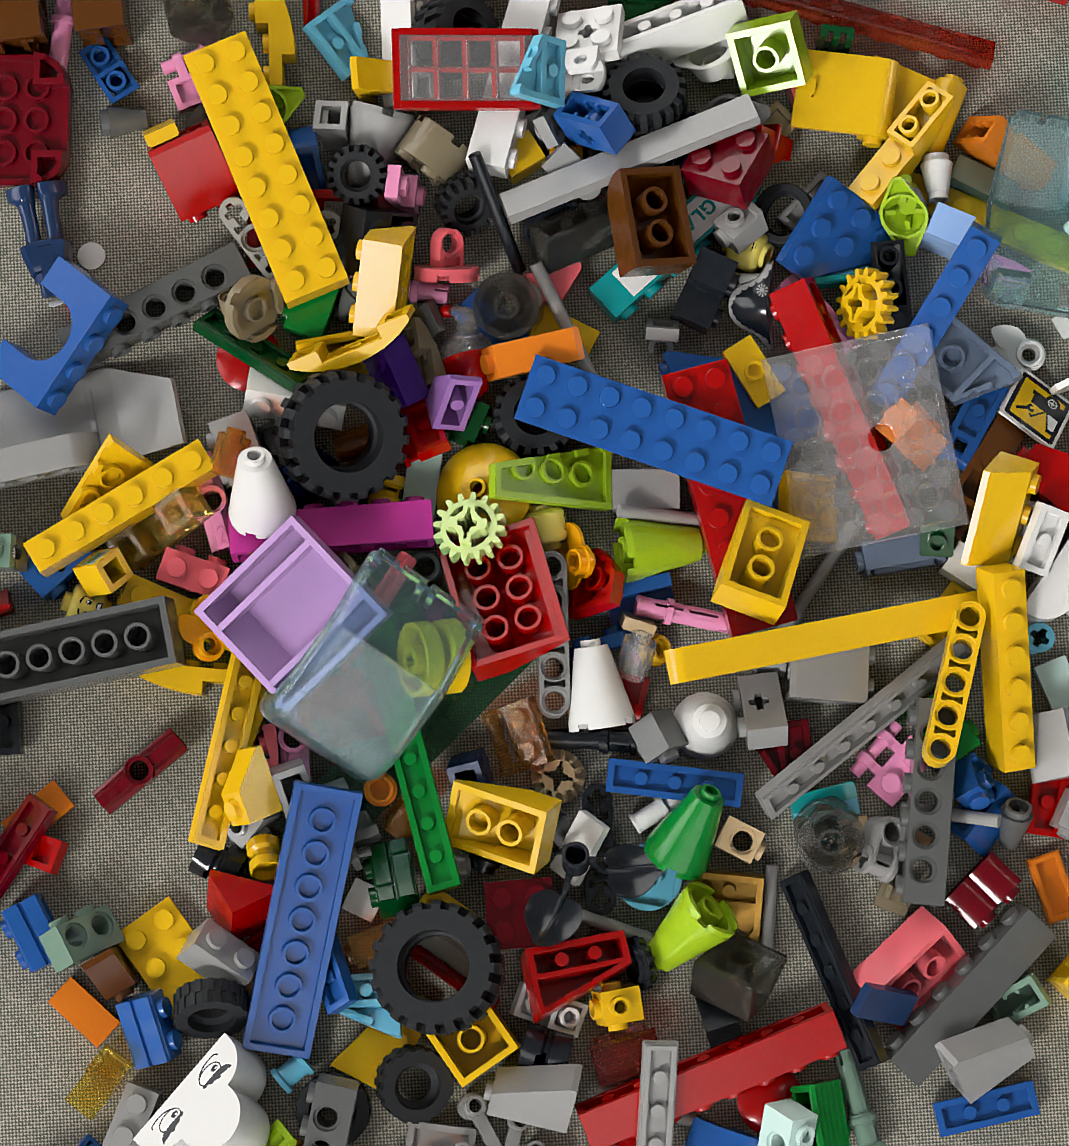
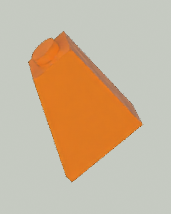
M1001 115L969 116L952 141L955 147L983 165L1019 183L1018 187L1021 189L1040 190L1050 180L1052 176L1051 171L1057 163Z
M578 326L483 348L481 349L480 366L482 372L487 375L488 382L530 373L536 354L566 365L585 359L579 328Z

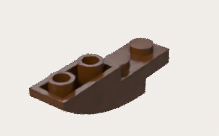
M1000 413L942 506L948 509H955V537L958 539L962 538L971 523L983 470L1000 451L1014 455L1026 435L1024 431Z

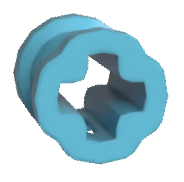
M1034 623L1028 627L1030 655L1041 654L1053 646L1055 634L1049 625ZM1040 632L1042 634L1040 640L1044 644L1041 643L1034 646L1032 644L1034 638L1030 634L1033 635Z
M292 1056L278 1069L274 1067L270 1072L278 1084L290 1094L293 1091L292 1087L307 1074L312 1075L315 1070L306 1058Z

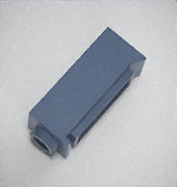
M920 532L879 539L877 541L862 542L858 546V552H854L857 572L862 571L864 579H867L871 573L872 577L932 567L934 563L943 565L947 560L946 557L920 555Z

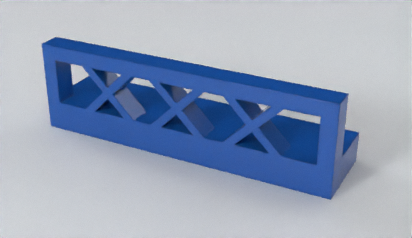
M608 758L605 792L681 801L696 785L710 784L721 792L724 806L738 808L741 806L744 774L657 763L646 764L641 761Z

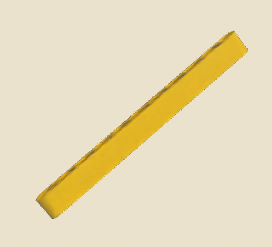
M977 590L665 650L664 656L670 685L948 631L951 617L962 602H978ZM969 611L960 613V619L963 624L967 626L976 625V617L973 613Z

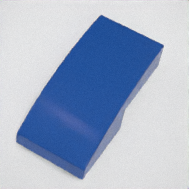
M105 37V44L108 48L99 44H90L78 53L111 104L114 105L138 90L140 86L109 39Z
M695 1116L685 1146H758L759 1137L735 1127L727 1128L704 1117Z

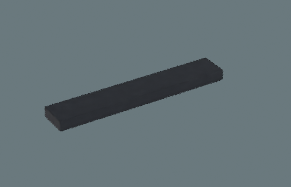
M809 869L780 881L781 888L859 1072L888 1061L889 1058L873 1020L857 1018L850 1012L860 990Z

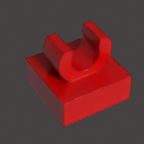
M44 834L25 864L50 874L58 875L69 843Z

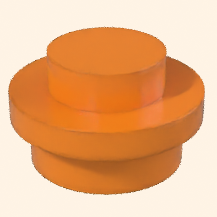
M373 774L364 784L365 798L374 806H387L397 796V784L388 774Z

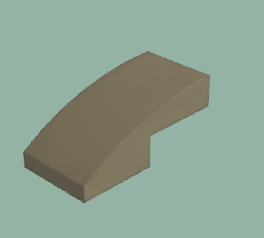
M413 317L398 336L404 334L429 391L433 378L446 375L438 347L427 326L420 317Z

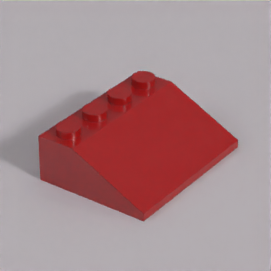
M534 517L504 526L507 536L499 537L503 547H493L492 551L495 557L490 558L486 554L483 555L482 564L480 565L475 558L471 559L469 566L464 565L461 557L456 563H453L449 558V554L443 555L439 547L437 548L457 620L466 632L470 645L471 669L479 682L511 672L570 640ZM459 541L453 542L455 545L460 546Z

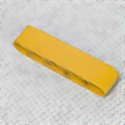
M975 601L962 602L956 608L950 620L922 747L924 761L933 768L946 766L955 757L986 620L984 608ZM964 611L973 613L976 617V625L967 626L963 624L960 619V613ZM953 645H965L969 650V658H957L953 653ZM950 676L958 678L961 681L962 690L959 692L950 691L945 684L946 678ZM942 709L951 711L955 717L954 724H942L938 718V712ZM940 742L944 744L948 751L947 757L944 759L936 758L931 752L932 743Z

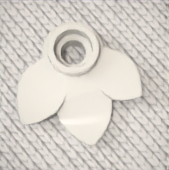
M1012 325L992 327L991 334L996 344L992 348L1020 371L1024 367L1029 372H1032L1043 365L1046 353L1039 341L1026 338L1018 327ZM1024 350L1033 352L1034 359L1032 361H1026L1023 358ZM1012 384L1005 387L1010 390Z

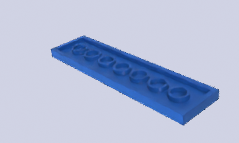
M537 354L535 355L514 419L770 507H772L794 443Z
M294 780L249 1004L248 1018L242 1039V1047L244 1049L310 1059L363 798L362 791Z

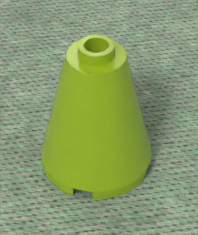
M618 517L615 519L613 533L619 532V538L617 543H612L613 557L625 575L624 583H632L649 576L701 560L702 554H706L702 534L696 527Z
M692 881L685 886L649 941L648 945L651 947V953L655 957L654 962L658 970L669 972L730 939L735 934L734 931L738 928L735 914L724 899L718 903L711 896L715 890L708 885Z

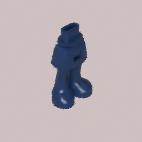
M64 180L36 183L47 232V239L44 240L41 239L38 225L34 186L29 184L21 185L5 191L8 203L16 206L19 211L26 245L20 248V252L35 284L40 285L43 299L57 297L40 283L58 256L72 262V241L64 238L59 212V200L68 194L67 181Z

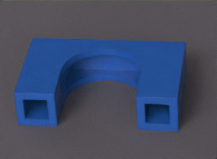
M58 256L40 284L60 298L70 311L72 320L71 332L64 347L53 357L39 361L26 349L8 340L3 339L0 344V379L33 406L52 415H56L59 409L66 403L67 397L77 382L84 376L87 367L95 355L102 349L105 340L115 325L120 322L123 313L129 306L81 267Z

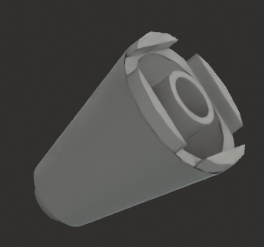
M352 100L349 113V145L362 143L375 148L384 157L385 164L388 167V164L392 165L397 157L394 151L413 124L415 116ZM360 161L348 164V181L354 183V187L365 186L371 176L368 166Z

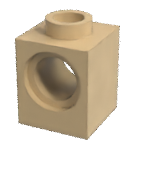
M728 815L714 841L713 847L746 864H751L753 859L760 860L767 843L762 841L765 833ZM737 832H745L751 839L750 847L746 851H739L733 845V837Z

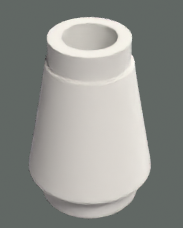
M944 152L926 154L923 157V162L920 164L929 203L937 204L938 202L946 203L949 200L948 195L953 162L949 160V155Z

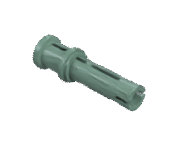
M850 1049L839 1051V1054L835 1056V1061L851 1114L848 1117V1124L853 1127L858 1146H886L885 1141L880 1139L875 1121L878 1119V1116L870 1108L861 1073L857 1068Z

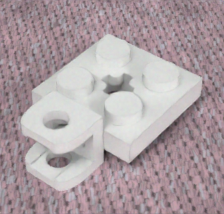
M622 4L558 13L555 37L566 41L565 67L568 74L572 75V86L575 92L589 93L600 91L606 81L607 68L604 62L620 60L625 19ZM594 79L591 83L584 84L585 80Z

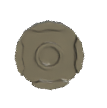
M252 274L241 278L232 288L226 289L218 295L225 324L229 332L236 338L256 343L265 340L276 329L277 326L273 325L276 320L277 313L282 314L283 296L275 282L270 281L266 277Z

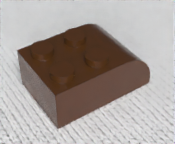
M680 166L618 169L612 175L609 183L607 205L620 278L679 274L697 263Z

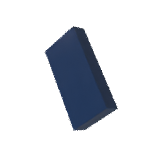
M865 982L850 1012L857 1018L904 1026L919 996L911 990Z

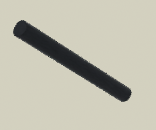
M473 152L468 158L514 274H521L526 271V267L481 152Z

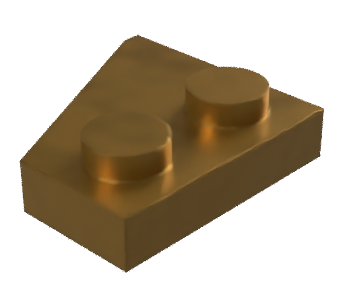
M707 869L700 879H696V881L702 882L715 890L711 896L718 903L723 899L727 902L735 914L738 929L748 934L749 938L753 941H759L765 875Z

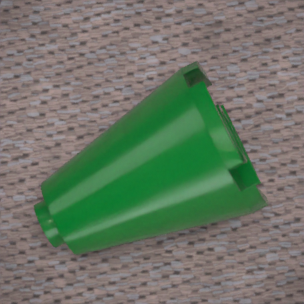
M710 784L696 785L647 836L644 851L649 860L660 870L665 872L668 867L677 872L676 878L692 881L700 879L706 872L724 807V799L719 789Z

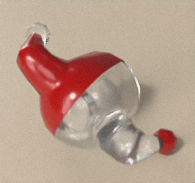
M444 304L440 308L442 317L450 318L453 316L457 321L456 332L444 338L437 345L446 375L481 377L482 385L477 395V400L489 388L487 375L482 372L480 366L481 349L493 344L486 335L480 332L477 314L474 309Z

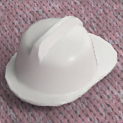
M727 39L671 60L674 62V66L690 69L700 81L705 83H712L721 79H733L736 76Z

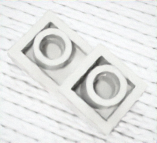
M520 981L509 1013L534 1022L525 982ZM573 1001L537 1022V1024L574 1035L577 1038L588 1005Z

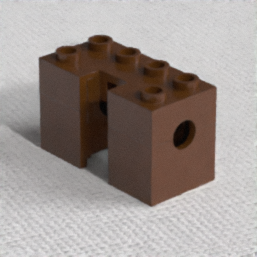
M0 0V55L34 54V52H39L49 56L51 42L46 0ZM71 0L75 33L79 32L83 40V49L90 44H99L108 48L105 44V37L109 39L113 47L133 45L128 0Z

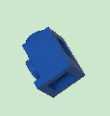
M975 752L955 762L953 792L955 799L968 810L979 811L988 807L989 804L996 800L992 790L994 780L990 775L993 772L992 766Z

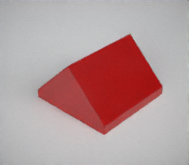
M210 869L206 907L218 925L238 939H242L265 927L273 885Z

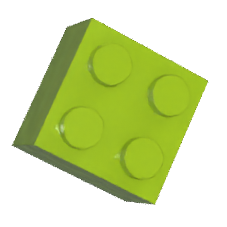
M797 10L737 23L725 34L742 96L749 94L751 97L806 85L814 74Z

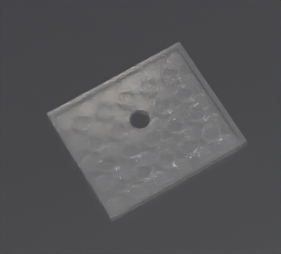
M928 323L762 359L777 436L794 442L784 472L793 516L810 522L801 553L802 558L970 524ZM879 424L888 425L895 434L894 443L885 451L875 450L868 440L871 429Z

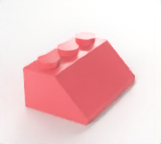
M921 906L895 932L886 938L872 954L861 962L852 973L860 990L865 982L913 991L919 996L912 1010L913 1012L916 1008L924 1006L930 1000L933 989L939 983L947 981L955 973L954 968L957 963L968 955L947 927L926 908ZM907 1019L904 1026L893 1025L897 1030L901 1031L909 1021Z

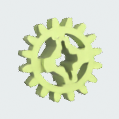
M472 492L467 500L464 499L461 493L458 494V502L455 504L447 500L448 510H438L437 514L441 521L433 522V527L438 532L433 537L437 544H441L439 546L443 555L449 554V558L453 563H456L461 557L465 566H469L471 559L474 558L479 565L482 564V556L485 554L490 558H494L493 547L502 548L503 544L499 537L507 536L506 528L502 526L507 522L504 514H499L501 509L497 502L491 504L487 495L483 496L479 501L475 492ZM480 512L486 514L491 519V522H488L487 518H481ZM449 536H452L454 540H459L460 546L455 545L449 539Z

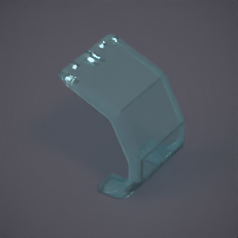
M1017 109L1015 116L1008 118L987 198L984 227L1001 236L1002 240L980 275L981 293L985 299L998 307L1069 319V235L1063 228L1064 224L1069 221V118L1047 114L1044 121L1039 120L1042 115L1039 112Z
M381 547L378 551H371L367 555L329 621L273 694L266 689L259 705L260 712L268 721L362 783L382 777L403 754L443 700L483 628L480 623L481 617L463 604L457 607L455 605L456 599L433 584L431 588L428 587L429 580L407 565L401 568L399 566L401 561Z

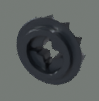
M636 935L629 937L626 940L632 963L626 969L627 975L635 985H639L641 990L650 989L657 982L656 972L658 970L654 962L655 957L651 953V947L646 944V940L643 937Z

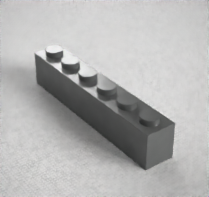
M1018 903L1016 907L1013 906L1007 909L1000 918L1001 923L993 931L987 932L980 938L977 943L978 948L970 956L962 958L954 968L955 973L947 981L939 983L933 989L930 1000L910 1014L909 1022L901 1031L894 1032L887 1039L885 1051L889 1060L918 1087L941 1063L934 1045L939 1041L971 1030L1057 937L1029 908Z

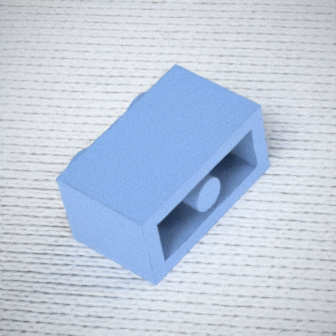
M938 202L929 217L928 225L919 247L951 259L976 217Z

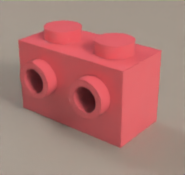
M177 544L176 549L166 547L155 579L162 584L201 597L203 594L210 595L233 571L226 567L227 561L208 555L207 560L195 557V550Z

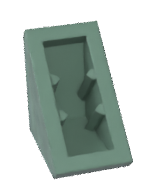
M1025 971L989 1011L996 1021L1009 1017L1013 1022H1016L1050 1005L1053 1001L1035 974Z

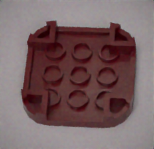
M45 53L0 55V188H14L28 184L37 188L36 183L59 180L69 166L73 94L71 77L63 65Z

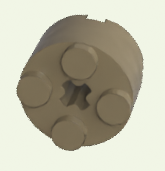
M419 115L398 143L394 153L403 160L402 163L416 174L421 171L428 177L427 180L438 188L440 183L446 186L448 184L446 180L449 177L452 180L456 178L455 173L460 172L466 164L465 159L468 148L463 143L460 147H457L455 145L457 142L454 140L455 136L428 117L423 118L422 115Z

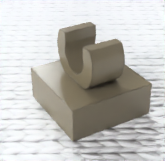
M896 877L889 883L881 882L872 905L905 917L910 903H901L900 895H895Z

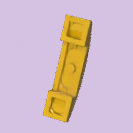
M409 304L383 315L376 326L379 332L329 352L324 341L293 353L287 365L290 370L324 372L359 363L389 345L404 329L415 308L413 304Z

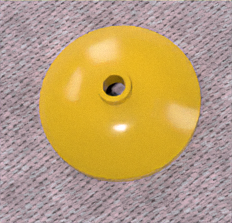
M493 443L474 444L460 450L449 459L440 473L436 491L437 509L447 511L446 501L450 500L454 504L457 503L458 494L460 493L465 500L469 499L474 486L478 483H482V490L476 494L478 500L480 501L485 495L489 497V465L521 458L510 449ZM490 499L491 504L497 502L501 509L499 514H504L507 523L502 526L525 520L532 503ZM480 512L481 518H487L488 522H491V519L486 514Z

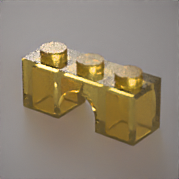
M198 486L176 488L153 506L156 512L154 516L142 523L126 527L106 543L107 548L118 547L132 571L147 567L165 552L166 547H173L214 515Z

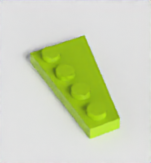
M598 447L585 448L565 453H553L545 456L493 463L489 465V498L603 512L612 510V452Z

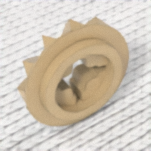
M550 750L541 755L535 762L531 779L536 792L560 799L562 803L574 799L582 790L585 782V771L577 756L566 750ZM560 762H563V774L573 778V781H561L557 791H554L553 779L543 773L555 772Z

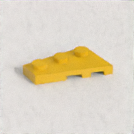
M109 433L61 511L62 519H65L150 468L154 463Z
M402 1025L403 1038L397 1039L368 1026L330 1066L376 1089L374 1080L377 1077L376 1070L383 1062L382 1059L392 1053V1050L397 1047H404L403 1045L405 1044L416 1045L422 1033Z

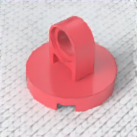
M441 227L435 230L431 236L430 263L414 265V280L437 283V280L450 281V283L477 282L479 280L480 267L464 264V241L461 232L457 229ZM449 234L451 237V247L445 252L442 243L444 237Z

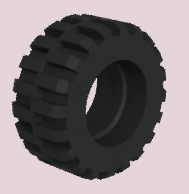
M326 370L323 374L314 373L308 376L307 382L304 384L297 383L291 389L294 394L290 398L285 397L280 405L284 408L281 417L276 415L274 423L275 426L279 427L278 435H273L274 445L280 448L281 453L277 455L280 464L287 467L286 473L292 480L301 484L302 488L328 499L348 501L350 498L360 500L367 498L368 492L377 493L385 488L383 482L386 479L393 480L398 474L394 468L397 463L403 464L407 454L401 452L403 444L409 445L410 434L404 433V426L409 425L407 415L400 413L399 409L403 406L398 397L390 394L391 389L384 383L377 382L374 377L348 370ZM338 403H348L359 408L366 418L368 424L367 444L362 454L351 464L342 467L331 466L324 462L316 451L314 443L315 427L321 415L328 408Z
M432 900L431 903L427 904L423 902L412 904L411 909L407 911L402 909L394 915L396 919L390 924L386 922L380 931L383 934L379 941H374L372 950L375 951L374 958L369 959V970L373 973V979L370 982L372 990L376 991L379 997L377 1001L381 1007L387 1010L390 1017L409 1029L428 1035H453V1032L465 1031L471 1028V1024L477 1020H483L488 1015L486 1011L491 1005L495 1006L499 999L497 993L499 988L503 987L505 979L502 975L505 960L504 956L501 955V945L487 923L473 912L458 904H449L438 900ZM432 936H445L457 941L465 950L469 961V973L463 987L457 994L442 1001H431L420 997L411 988L406 975L407 962L411 952L421 941Z

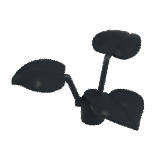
M560 811L552 851L556 855H562V868L566 872L561 895L553 890L545 889L533 894L529 898L524 916L533 943L539 947L555 946L568 940L576 933L582 922V907L577 901L566 898L572 877L581 876L586 873L589 865L595 867L602 874H608L607 884L610 890L616 895L627 899L637 898L647 893L664 871L660 870L649 860L643 847L633 844H619L610 848L605 855L607 867H603L597 862L594 856H589L588 848L581 842H570L560 848L571 827L569 818Z

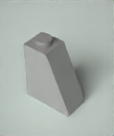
M1009 1017L947 1038L934 1045L951 1083L970 1104L1035 1057L1030 1044L1034 1041L1032 1035L1024 1025L1020 1024L1017 1026Z
M558 1064L498 1067L495 1080H487L483 1100L490 1101L487 1115L567 1133L583 1065Z

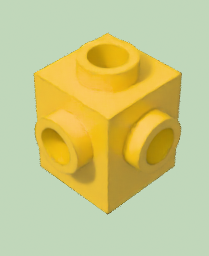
M621 980L604 982L601 984V989L591 991L592 1000H589V1012L591 1018L596 1020V1025L608 1026V1031L627 1029L628 1022L645 1019L639 985H621Z

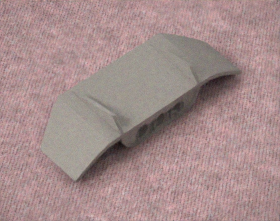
M113 368L85 373L67 397L66 403L59 409L56 415L36 408L14 389L1 391L0 489L87 470L109 433L143 456L187 443L175 380Z

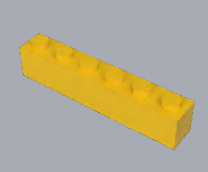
M196 439L23 543V546L38 571L47 578L219 475V472L200 440Z
M1007 562L976 567L978 603L981 604L986 612L980 650L987 763L1004 773L1035 768L1025 569Z

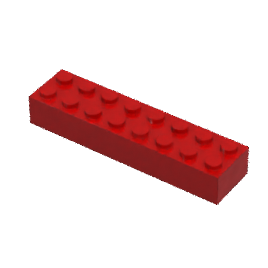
M727 358L661 376L660 383L664 398L745 425ZM686 478L713 579L716 584L720 568L747 498ZM791 591L786 608L775 625L721 606L730 638L798 620Z

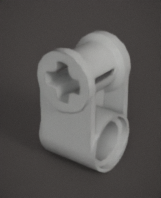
M873 816L866 821L859 849L854 858V869L856 872L875 875L883 883H889L894 879L899 869V861H897L899 840L904 841L905 827H900L899 817Z

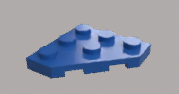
M826 176L775 260L798 278L816 277L871 264L870 243L892 241V239L883 228L879 213L835 177Z

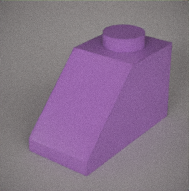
M448 374L433 378L425 400L432 429L465 430L482 385L481 377Z

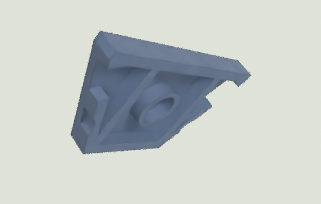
M929 294L925 296L923 303L925 302ZM956 317L951 322L919 375L954 406L1018 382L1023 378L1022 373Z

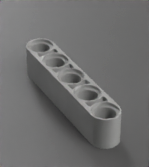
M548 551L545 552L546 560L555 561L560 567V572L556 576L551 577L557 596L561 601L560 607L569 633L566 560L560 553ZM569 641L537 657L538 706L541 713L547 718H560L570 706ZM550 660L558 661L562 665V674L558 677H550L544 670V664ZM554 693L561 696L564 703L562 709L552 711L547 708L545 698L549 694Z

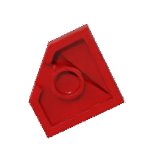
M600 548L591 550L596 558V565L592 574L588 578H582L578 587L570 592L568 617L575 620L619 607L623 598L625 575L611 555Z

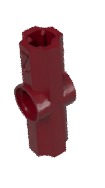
M170 727L139 754L129 758L122 768L96 788L92 794L100 805L112 815L144 787L152 784L162 772L188 752L189 749ZM139 762H145L149 767L148 776L143 780L137 781L133 776V767Z

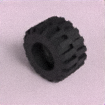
M431 0L420 7L421 10L416 12L414 16L416 22L412 24V28H497L500 24L498 18H494L492 14L494 12L492 7L485 4L486 0ZM413 41V45H417L418 51H416L418 57H422L424 60L423 65L433 66L432 41ZM440 41L441 66H462L461 41ZM469 41L470 66H489V63H491L490 41ZM441 73V76L443 75L446 80L462 78V73Z
M641 53V57L635 58L634 55L627 57L626 62L620 60L615 64L616 70L610 69L608 71L603 87V99L619 103L635 128V133L627 142L680 121L685 109H687L685 77H682V71L679 67L674 68V62L670 59L663 61L661 55L655 54L654 57H649L648 53ZM643 95L658 97L657 100L649 103L632 101L636 97Z
M526 373V377L523 378L517 376L510 385L506 384L502 388L501 395H498L495 401L494 426L500 442H503L506 448L516 453L521 459L524 457H539L561 453L566 444L569 445L572 438L549 430L543 434L532 435L518 427L514 417L529 373Z

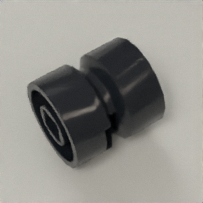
M235 844L229 847L225 846L223 850L219 851L198 845L188 871L204 879L208 878L210 869L241 877L249 857L245 849H241Z
M528 1023L517 1066L567 1064L574 1035L560 1031L548 1034L546 1027Z

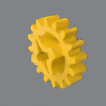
M876 268L855 269V275L848 274L846 276L848 284L840 285L839 288L843 295L836 298V302L841 304V308L836 311V315L843 317L839 326L847 328V336H853L855 340H878L879 334L888 333L886 324H894L895 321L891 313L898 311V307L893 305V300L898 297V293L891 292L895 283L894 281L887 280L888 273L880 272Z

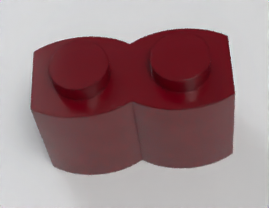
M988 852L945 896V903L972 929H975L978 925L983 929L997 915L993 911L1002 901L1008 904L1020 892L1017 885L1022 880L993 852Z

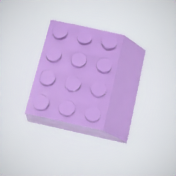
M291 515L194 610L201 620L287 711L292 709L324 682L393 615L300 516Z

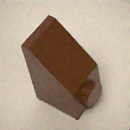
M121 947L109 948L81 965L105 1000L112 999L113 997H115L117 1002L123 1000L135 992L132 986L140 982Z

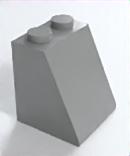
M875 645L787 662L784 680V701L863 705L874 694V678L868 677L869 664H874Z

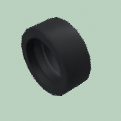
M786 182L773 184L763 190L755 202V205L762 210L769 229L765 233L768 236V242L780 248H783L791 233L780 235L770 229L767 223L769 208L776 200L782 197H792L801 203L805 212L813 199L797 185Z

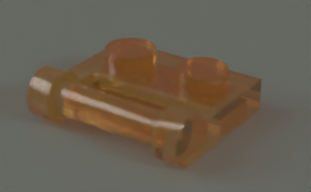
M535 696L527 697L480 714L483 724H487L501 767L498 769L501 779L555 761ZM505 718L518 762L514 764L500 724V719Z

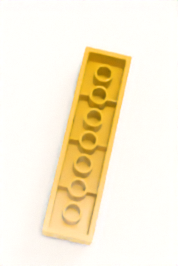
M246 31L184 55L183 58L288 309L350 284Z

